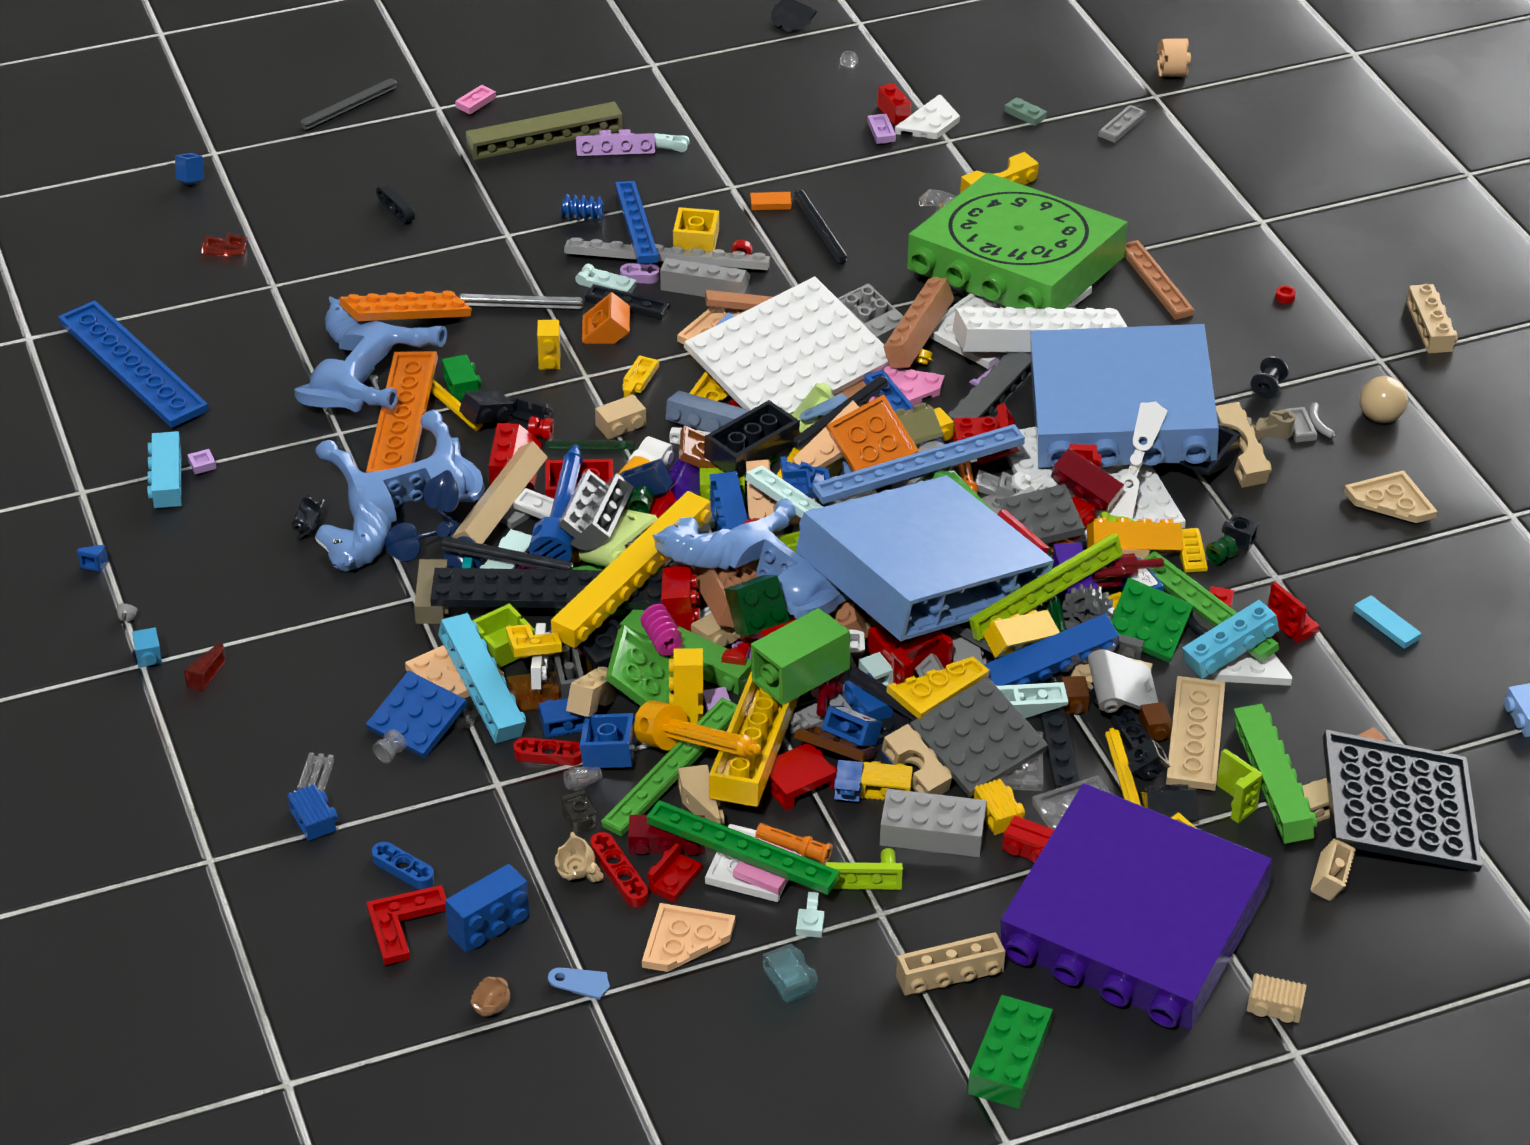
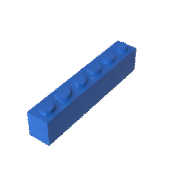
M1105 613L984 664V666L990 670L989 679L996 686L1031 684L1038 680L1045 681L1059 671L1066 672L1078 663H1087L1088 655L1096 650L1114 651L1118 645L1119 634Z

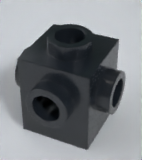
M1152 738L1138 744L1134 749L1127 752L1130 760L1128 766L1135 776L1139 775L1145 781L1155 778L1159 773L1170 767L1163 748Z

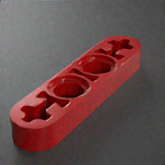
M606 832L594 834L591 837L590 844L595 858L629 906H644L648 902V888L610 834ZM611 858L619 859L620 862H618L617 864H610L607 862V860ZM621 875H629L632 877L630 880L622 881L619 879Z

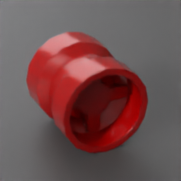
M531 416L528 423V432L536 438L542 437L544 440H551L554 431V420L550 418L541 420L539 417Z

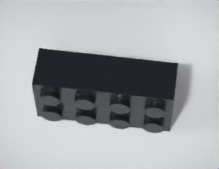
M768 400L707 434L704 442V457L723 471H736L737 476H740L747 472V461L767 460L792 446L793 438L799 435L800 420Z

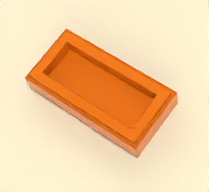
M790 192L750 193L751 210L791 209Z

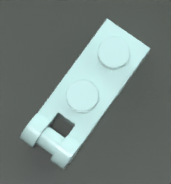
M585 264L581 270L582 272H579L575 277L578 284L590 288L595 284L632 293L637 287L635 279L595 269L591 264Z

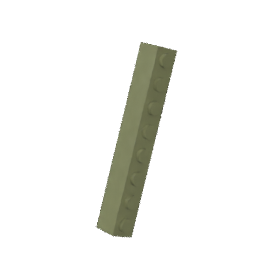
M615 102L469 130L466 131L467 149L473 160L576 140V136L599 134V130L616 132L623 129L622 113Z

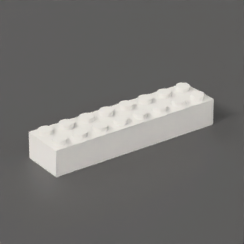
M967 306L956 308L952 331L963 352H1030V331L1127 327L1119 312L1113 308H1106L1105 310L1093 308L1055 309L1051 307L1045 309H1035L1032 307L1015 309L1013 307L974 308Z

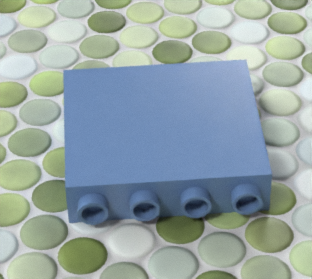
M1204 324L1030 331V362L1038 468L1053 467L1069 448L1070 444L1097 445V454H1101V467L1130 464V457L1136 449L1133 445V436L1140 403L1155 401L1167 410V414L1152 447L1147 451H1143L1145 453L1142 464L1156 465L1158 463H1180V461L1198 464L1217 460L1219 427ZM1140 439L1139 443L1145 445L1147 440Z
M947 475L806 511L799 523L800 533L796 552L806 559L814 568L900 641L968 622L969 618L1046 572L1051 571L1054 562L1050 556Z

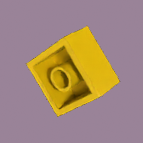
M679 207L673 230V246H681L688 250H692V248H703L704 251L715 250L719 233V211Z

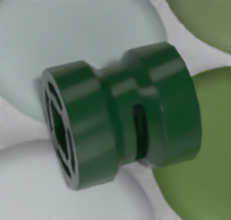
M645 486L636 487L632 492L627 509L648 514L654 500L652 490Z
M1225 535L1219 538L1218 542L1209 543L1205 551L1210 562L1218 565L1224 562L1226 558L1229 559L1236 556L1238 547L1232 537Z

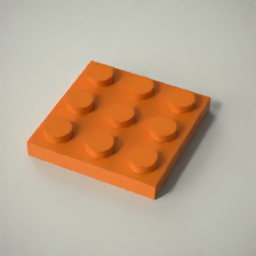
M884 394L826 426V429L853 472L912 455L919 451Z

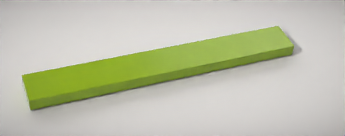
M1114 533L969 618L973 638L978 641L983 639V633L994 619H1008L1015 614L1021 616L1123 556L1119 535Z

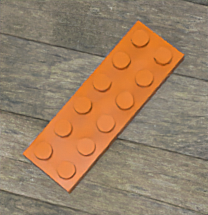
M426 291L424 294L406 292L399 295L396 293H387L386 295L370 293L367 296L350 294L347 297H340L339 305L356 321L471 316L472 308L452 291H443V293Z

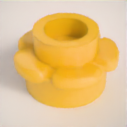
M921 349L915 358V363L927 366L928 362H933V359H931L933 353Z

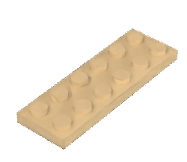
M1177 676L1168 758L1170 767L1167 768L1166 777L1167 785L1189 784L1190 788L1215 791L1225 682Z

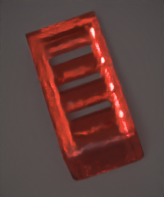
M223 643L216 644L184 670L186 686L188 688L202 692L206 689L226 662Z

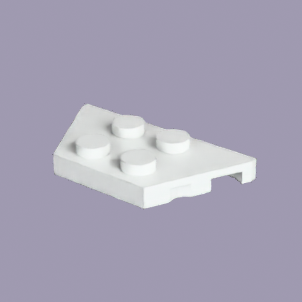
M938 95L895 126V133L901 135L902 131L913 132L912 136L938 139L960 122V115L942 95Z
M1247 651L1204 678L1206 680L1287 686H1291L1292 683L1291 674L1275 654L1261 663Z

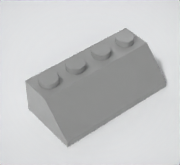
M665 258L660 270L662 291L705 297L706 290L745 294L751 279V275L746 270Z

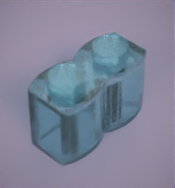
M788 944L763 954V969L771 982L775 984L785 1002L788 1003L815 992L816 983L818 982L817 974L813 968H809L805 963L801 950H797L792 944Z

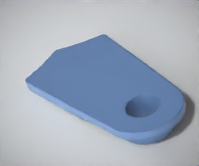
M841 393L805 410L800 415V419L811 422L817 416H823L847 400L848 397Z
M555 968L548 974V982L553 987L598 1000L610 989L607 972ZM557 978H563L564 980H563V981H557L556 979H557Z

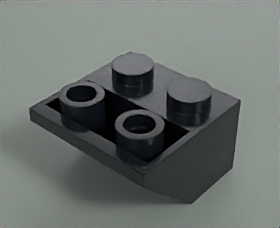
M1189 784L1168 785L1167 790H1164V786H1144V791L1138 792L1141 805L1145 808L1170 818L1179 812L1187 820L1199 819L1197 790L1189 789Z

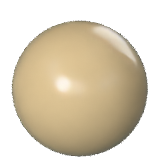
M1379 376L1371 379L1364 385L1360 393L1359 403L1362 412L1368 419L1376 423L1385 424L1391 423L1403 415L1408 404V396L1405 387L1397 379L1389 376Z

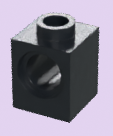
M1234 513L1229 521L1226 520L1224 522L1222 533H1224V536L1232 537L1239 549L1248 552L1257 539L1259 522Z

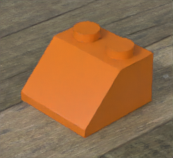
M613 292L609 293L583 315L582 342L585 344H615L620 339L625 338L630 331V306Z

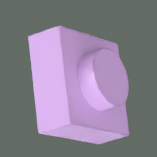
M209 449L187 454L188 462L194 474L216 469V462Z

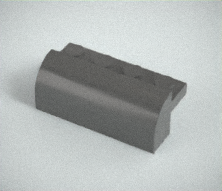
M588 469L582 475L558 523L566 533L573 536L570 544L581 550H594L603 545L610 538L634 487L617 473L605 483Z

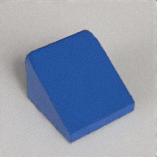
M105 545L78 548L77 550L80 568L102 572L108 563Z

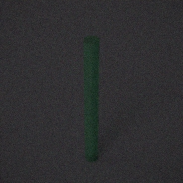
M546 440V448L571 449L572 445H578L580 449H634L635 442L625 440Z

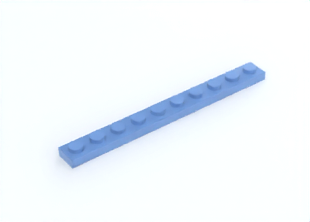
M1013 424L813 483V492L822 504L1023 445L1025 437Z

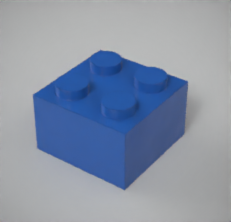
M634 713L585 716L580 741L583 768L632 767L637 740L634 732Z

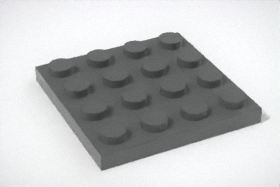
M989 677L937 706L921 719L917 718L910 723L913 731L916 730L920 734L923 743L934 751L938 761L942 766H946L949 769L952 778L968 797L974 795V787L976 785L980 786L990 781H997L1043 753L1048 747L1044 739Z

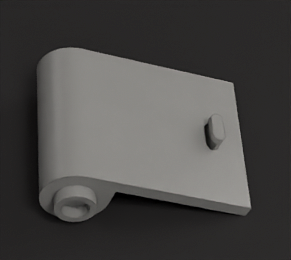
M1104 649L1096 650L1088 655V663L1100 710L1112 713L1124 704L1140 710V705L1158 703L1149 665Z

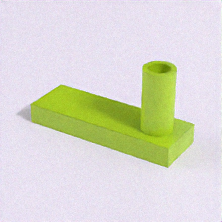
M886 848L881 851V863L826 862V866L840 871L839 879L832 889L902 890V863H896L895 851L891 848Z

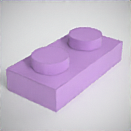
M887 114L868 116L867 123L877 144L896 142V134Z

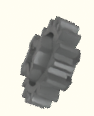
M1080 584L1079 590L1073 587L1071 588V594L1066 593L1062 605L1064 610L1063 616L1068 617L1067 621L1081 624L1106 613L1111 621L1114 611L1113 599H1108V592L1102 594V587L1100 586L1095 590L1092 584H1089L1088 588Z

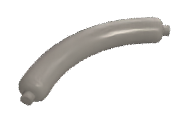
M1312 403L1309 408V417L1313 426L1324 436L1335 438V432L1325 426L1318 417V403Z

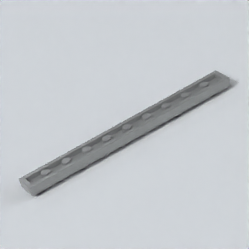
M571 238L567 240L564 247V253L636 259L632 244H623L621 241L604 243L599 239L583 241L581 238ZM655 244L658 252V261L662 262L665 261V258L707 265L768 270L770 265V256H765L764 253L749 255L742 251L725 253L724 250L720 249L704 251L703 248H692V250H688L681 246L664 248L663 245Z

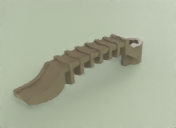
M1283 409L1271 411L1267 418H1259L1256 425H1251L1250 417H1247L1250 427L1254 428L1257 441L1267 436L1288 439L1293 434L1296 416L1292 411Z

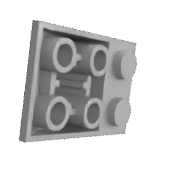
M869 283L837 298L884 345L903 318V315Z

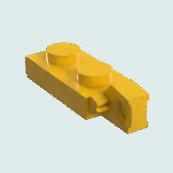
M638 356L623 378L622 389L624 397L635 396L636 392L641 393L659 368V360Z

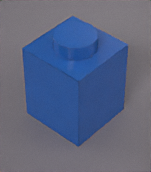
M194 153L175 155L176 179L184 181V184L193 185L196 184V181L204 180L203 156Z

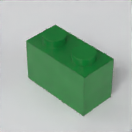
M467 354L442 359L443 377L452 396L460 401L463 400L465 392L479 391L478 388L482 387L479 375H476L474 362H470Z

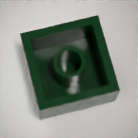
M765 574L724 589L735 632L738 635L749 636L790 621L778 575Z

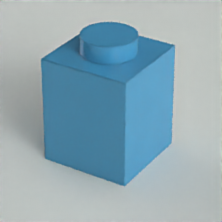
M156 627L132 631L138 668L162 664Z

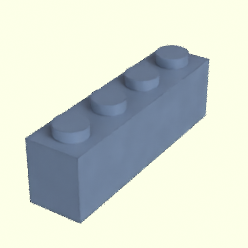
M677 391L667 399L666 420L713 432L750 410Z

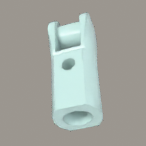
M654 134L655 148L685 152L690 142L687 136Z

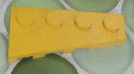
M972 656L948 664L945 669L940 671L933 669L927 671L925 676L919 678L913 676L905 679L904 683L898 685L896 683L887 685L886 692L915 717L921 719L937 706L989 677L990 670Z

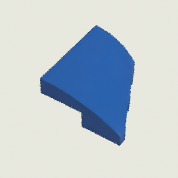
M780 457L782 479L809 498L818 499L813 492V483L830 479L828 469L813 467L805 462H801L798 465L788 462V457Z

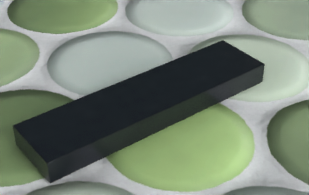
M595 284L591 286L585 295V302L597 304L609 293L613 292L630 306V313L663 320L670 309L669 302Z

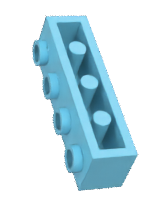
M179 431L152 433V442L148 443L149 456H152L148 457V468L152 470L148 471V483L151 485L147 487L148 498L153 499L154 508L182 506L181 443Z
M1257 600L1182 647L1185 663L1198 676L1204 679L1278 632L1277 615L1262 601Z

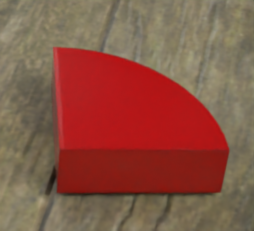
M750 643L737 644V647L730 650L726 649L721 656V662L745 666Z

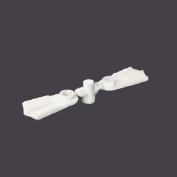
M1156 401L1140 403L1133 436V445L1136 449L1130 457V466L1127 474L1123 475L1119 480L1124 484L1123 493L1108 511L1110 515L1133 518L1139 489L1137 475L1142 466V459L1145 453L1143 451H1147L1152 447L1167 414V410ZM1145 439L1147 440V443L1145 445H1141L1139 443V440ZM1128 481L1132 482L1133 486L1131 488H1127L1125 486V483Z

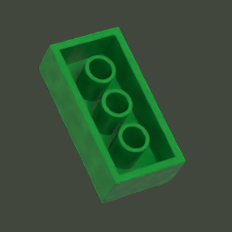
M1001 995L969 1073V1095L1020 1109L1051 1029L1053 1009Z

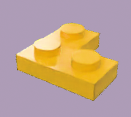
M529 624L506 627V637L514 657L528 658L531 655H553L554 653L562 652V643L557 632L533 635Z

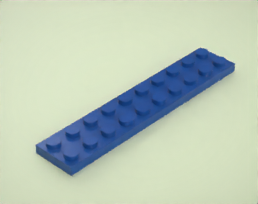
M96 301L58 316L59 323L171 428L209 411L208 404Z

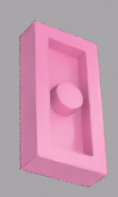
M480 85L456 100V108L471 114L496 98V91Z

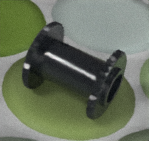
M1275 356L1264 358L1260 363V371L1262 372L1254 375L1251 379L1250 385L1253 392L1262 398L1276 396L1280 390L1278 381L1285 380L1289 374L1288 365L1282 359Z

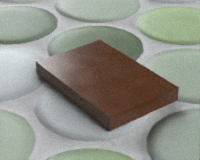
M815 725L797 729L794 736L796 739L858 761L875 758L878 753V749L875 746H860L822 730L821 727Z

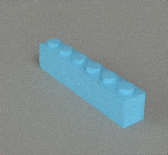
M468 613L442 619L438 635L495 744L522 737L523 729L526 725L525 715L519 711L515 696L512 693L510 694L507 688L505 677L500 675L495 659L488 653L487 644L479 636L476 623L471 621Z

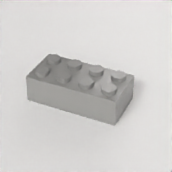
M887 789L881 820L880 845L980 857L986 800Z

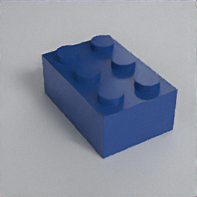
M507 864L446 899L448 935L467 953L474 948L480 947L484 942L496 935L502 934L513 925L524 921L529 917L527 881L510 864Z

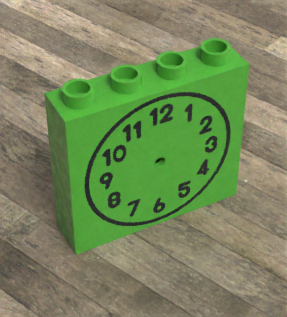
M987 172L909 233L907 269L929 278H948L949 284L953 287L1015 309H1025L1026 307L1045 309L1047 307L1065 309L1124 258L1128 222Z

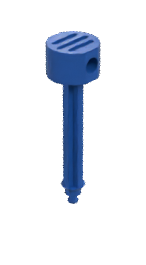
M572 445L568 453L563 456V465L550 517H545L535 523L529 545V553L566 561L571 560L574 546L570 543L573 536L566 533L558 523L574 493L580 465L583 462L578 445Z

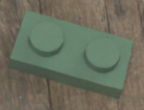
M1017 97L1005 105L1004 112L1034 126L1047 118V111Z

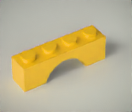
M1023 152L1010 157L1008 169L994 175L1025 185L1038 180L1039 163ZM974 171L961 176L960 193L986 173Z

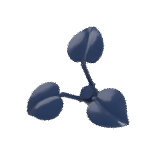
M445 470L430 479L423 491L426 504L430 508H438V514L445 521L439 523L437 531L417 535L416 527L412 523L407 522L395 525L385 538L384 548L386 552L401 561L415 559L421 551V544L418 539L439 535L442 539L445 536L453 538L452 535L460 524L443 512L454 511L459 503L458 486L450 470ZM461 536L457 538L461 540L476 542L473 538L467 536ZM445 551L444 559H447L449 568H462L464 558H472L473 568H480L482 565L480 557Z

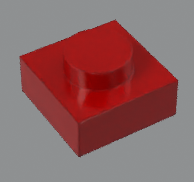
M1211 586L1210 593L1231 608L1234 590Z

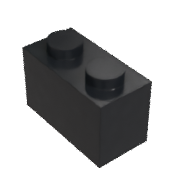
M499 390L465 392L459 412L473 424L508 422L514 403Z

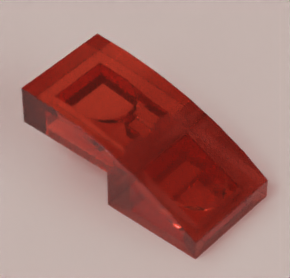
M228 233L226 239L205 235L201 254L213 256L244 253L247 238Z

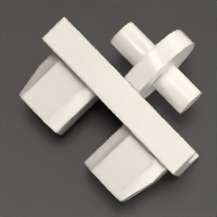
M1022 471L1013 474L1011 485L1013 488H1016V493L1012 496L1045 489L1043 483L1047 478L1042 474L1030 481V476Z

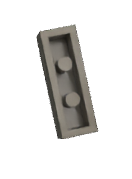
M419 559L414 604L416 624H440L445 614H449V606H431L430 602L434 569L448 568L447 559Z

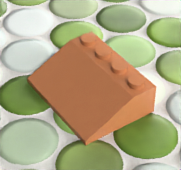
M749 562L738 568L729 566L727 570L695 567L693 574L697 575L698 589L719 626L734 628L724 589L758 577L756 571L759 563Z

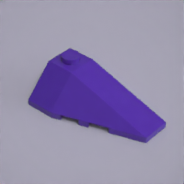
M678 457L669 469V475L673 482L668 490L672 491L676 500H679L687 491L699 495V468L680 460Z

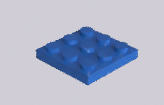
M408 671L368 720L366 726L368 730L425 759L468 703L463 697Z

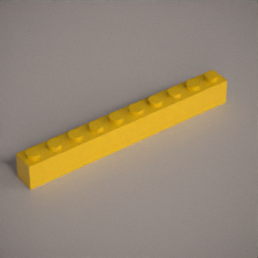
M687 491L551 619V632H557L560 641L573 648H576L582 641H585L596 628L602 625L603 621L610 614H613L624 601L629 599L637 588L642 587L644 582L651 575H654L663 563L669 561L670 558L665 557L656 550L652 535L659 533L669 525H673L678 519L683 517L695 518L699 524V530L711 519V501Z

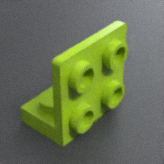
M1224 749L1221 751L1217 786L1234 797L1231 803V819L1240 823L1258 808L1263 774L1241 760L1237 755Z

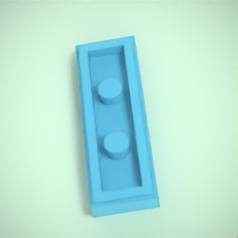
M1370 595L1354 605L1353 611L1405 649L1421 639L1422 633L1373 596Z

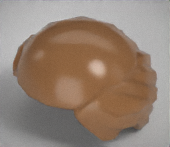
M486 977L473 990L474 994L471 996L470 1002L472 1007L481 1016L487 1017L498 1014L509 1004L510 991L508 983L500 977Z

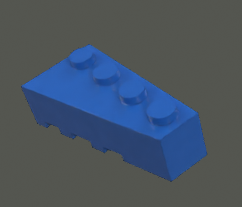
M737 472L710 474L711 512L715 520L716 531L721 529L731 530L744 524V521L748 520V514L745 510Z

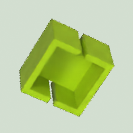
M510 603L472 620V622L476 623L478 634L481 639L485 640L487 651L495 659L498 668L520 658L514 657L506 637V627L529 623L524 618L521 619V615ZM530 625L532 633L535 635V629Z

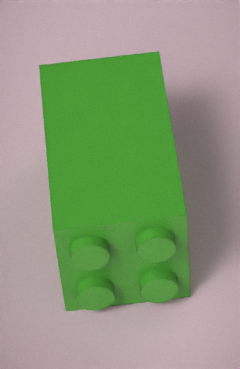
M819 608L751 644L752 682L781 705L794 700L850 669V631Z

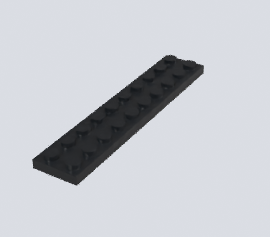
M435 568L430 602L431 606L503 607L510 603L514 608H564L603 570ZM657 571L654 575H651L642 587L637 588L629 599L624 601L617 609L646 610L654 604H662L663 571Z

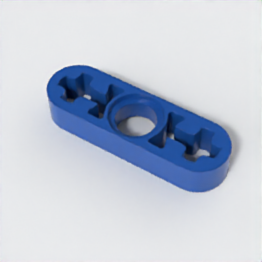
M379 842L373 846L372 859L376 866L417 889L430 888L434 884V870L430 865L389 842ZM403 862L409 864L404 869L396 867L399 863Z

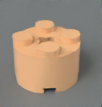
M1188 38L1159 40L1157 54H1160L1159 60H1157L1159 76L1187 77V64L1191 63V53H1187Z

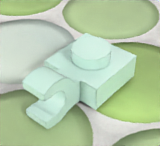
M808 892L807 909H799L796 935L822 938L824 911L818 910L819 893Z

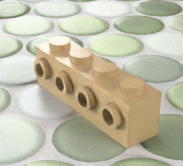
M1433 284L1409 286L1406 304L1427 352H1453L1454 343H1457L1458 339L1457 332L1453 330L1451 318H1448L1446 314V307L1441 303L1439 292L1436 291Z
M994 932L898 955L896 978L904 995H910L963 981H971L988 975H995L1004 970L1005 949L997 933Z

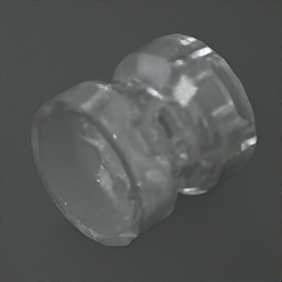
M390 729L384 734L383 739L373 744L372 749L380 761L390 763L396 757V753H400L406 748L407 742L400 732Z

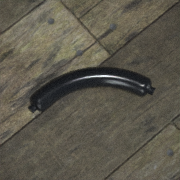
M1191 610L1187 624L1195 633L1202 636L1209 630L1196 621L1193 610Z

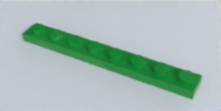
M660 800L647 815V824L827 895L840 876L839 870Z

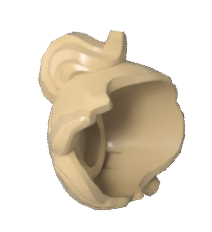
M571 832L570 838L563 846L558 848V853L555 855V866L558 868L559 875L568 881L587 877L593 883L603 880L604 874L595 863L594 851L585 839Z

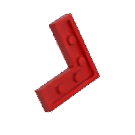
M442 885L366 902L384 965L410 960L409 950L400 921L446 911V896Z

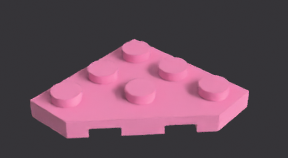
M890 366L882 369L912 405L922 402V398L927 396L933 398L940 395L944 384V375L890 368ZM874 395L872 398H870L869 402L876 399L877 397Z

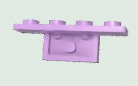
M630 129L619 130V133L611 134V130H599V134L576 136L577 156L655 153V135L653 133L634 134L630 133Z

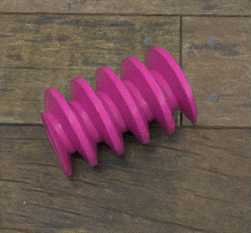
M663 604L649 606L641 615V625L659 654L663 656L674 654V649H680L683 646L681 632Z

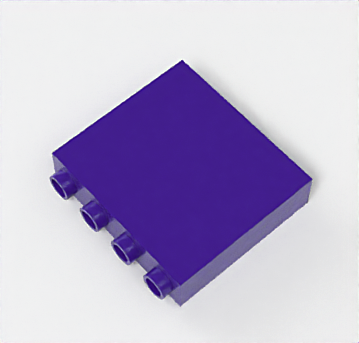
M1083 783L1001 918V943L1005 949L1006 956L1017 964L1028 966L1032 962L1050 969L1053 976L1066 985L1077 986L1079 983L1099 990L1101 997L1112 1005L1124 1007L1129 1003L1147 1011L1149 1017L1161 1026L1172 1028L1178 1024L1192 1030L1269 889L1272 859Z

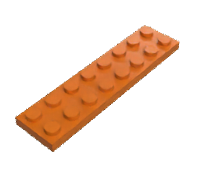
M437 351L394 352L386 388H395L398 392V400L393 409H385L381 406L366 473L415 463L423 427L420 420L426 413L438 360Z

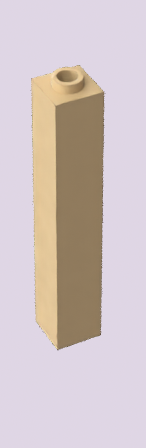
M534 441L519 447L452 535L453 538L457 539L461 536L473 538L476 543L483 544L547 459V456Z

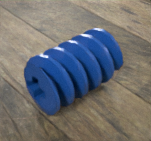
M566 194L562 201L561 218L564 219L567 214L568 219L571 220L575 214L576 220H580L583 215L584 220L587 221L591 215L592 221H596L599 216L602 222L604 202H602L601 196H598L597 200L594 201L593 195H590L589 200L586 201L585 195H582L581 199L578 200L577 195L574 194L573 199L570 200L569 194Z

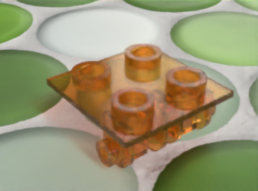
M555 671L547 672V680H542L541 689L531 688V674L507 677L509 692L515 696L519 711L539 709L538 703H543L547 700H559V686L556 682Z

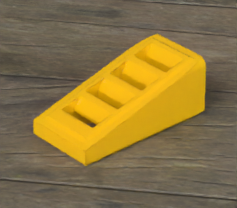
M1182 529V550L1178 553L1184 572L1207 571L1208 567L1199 529Z

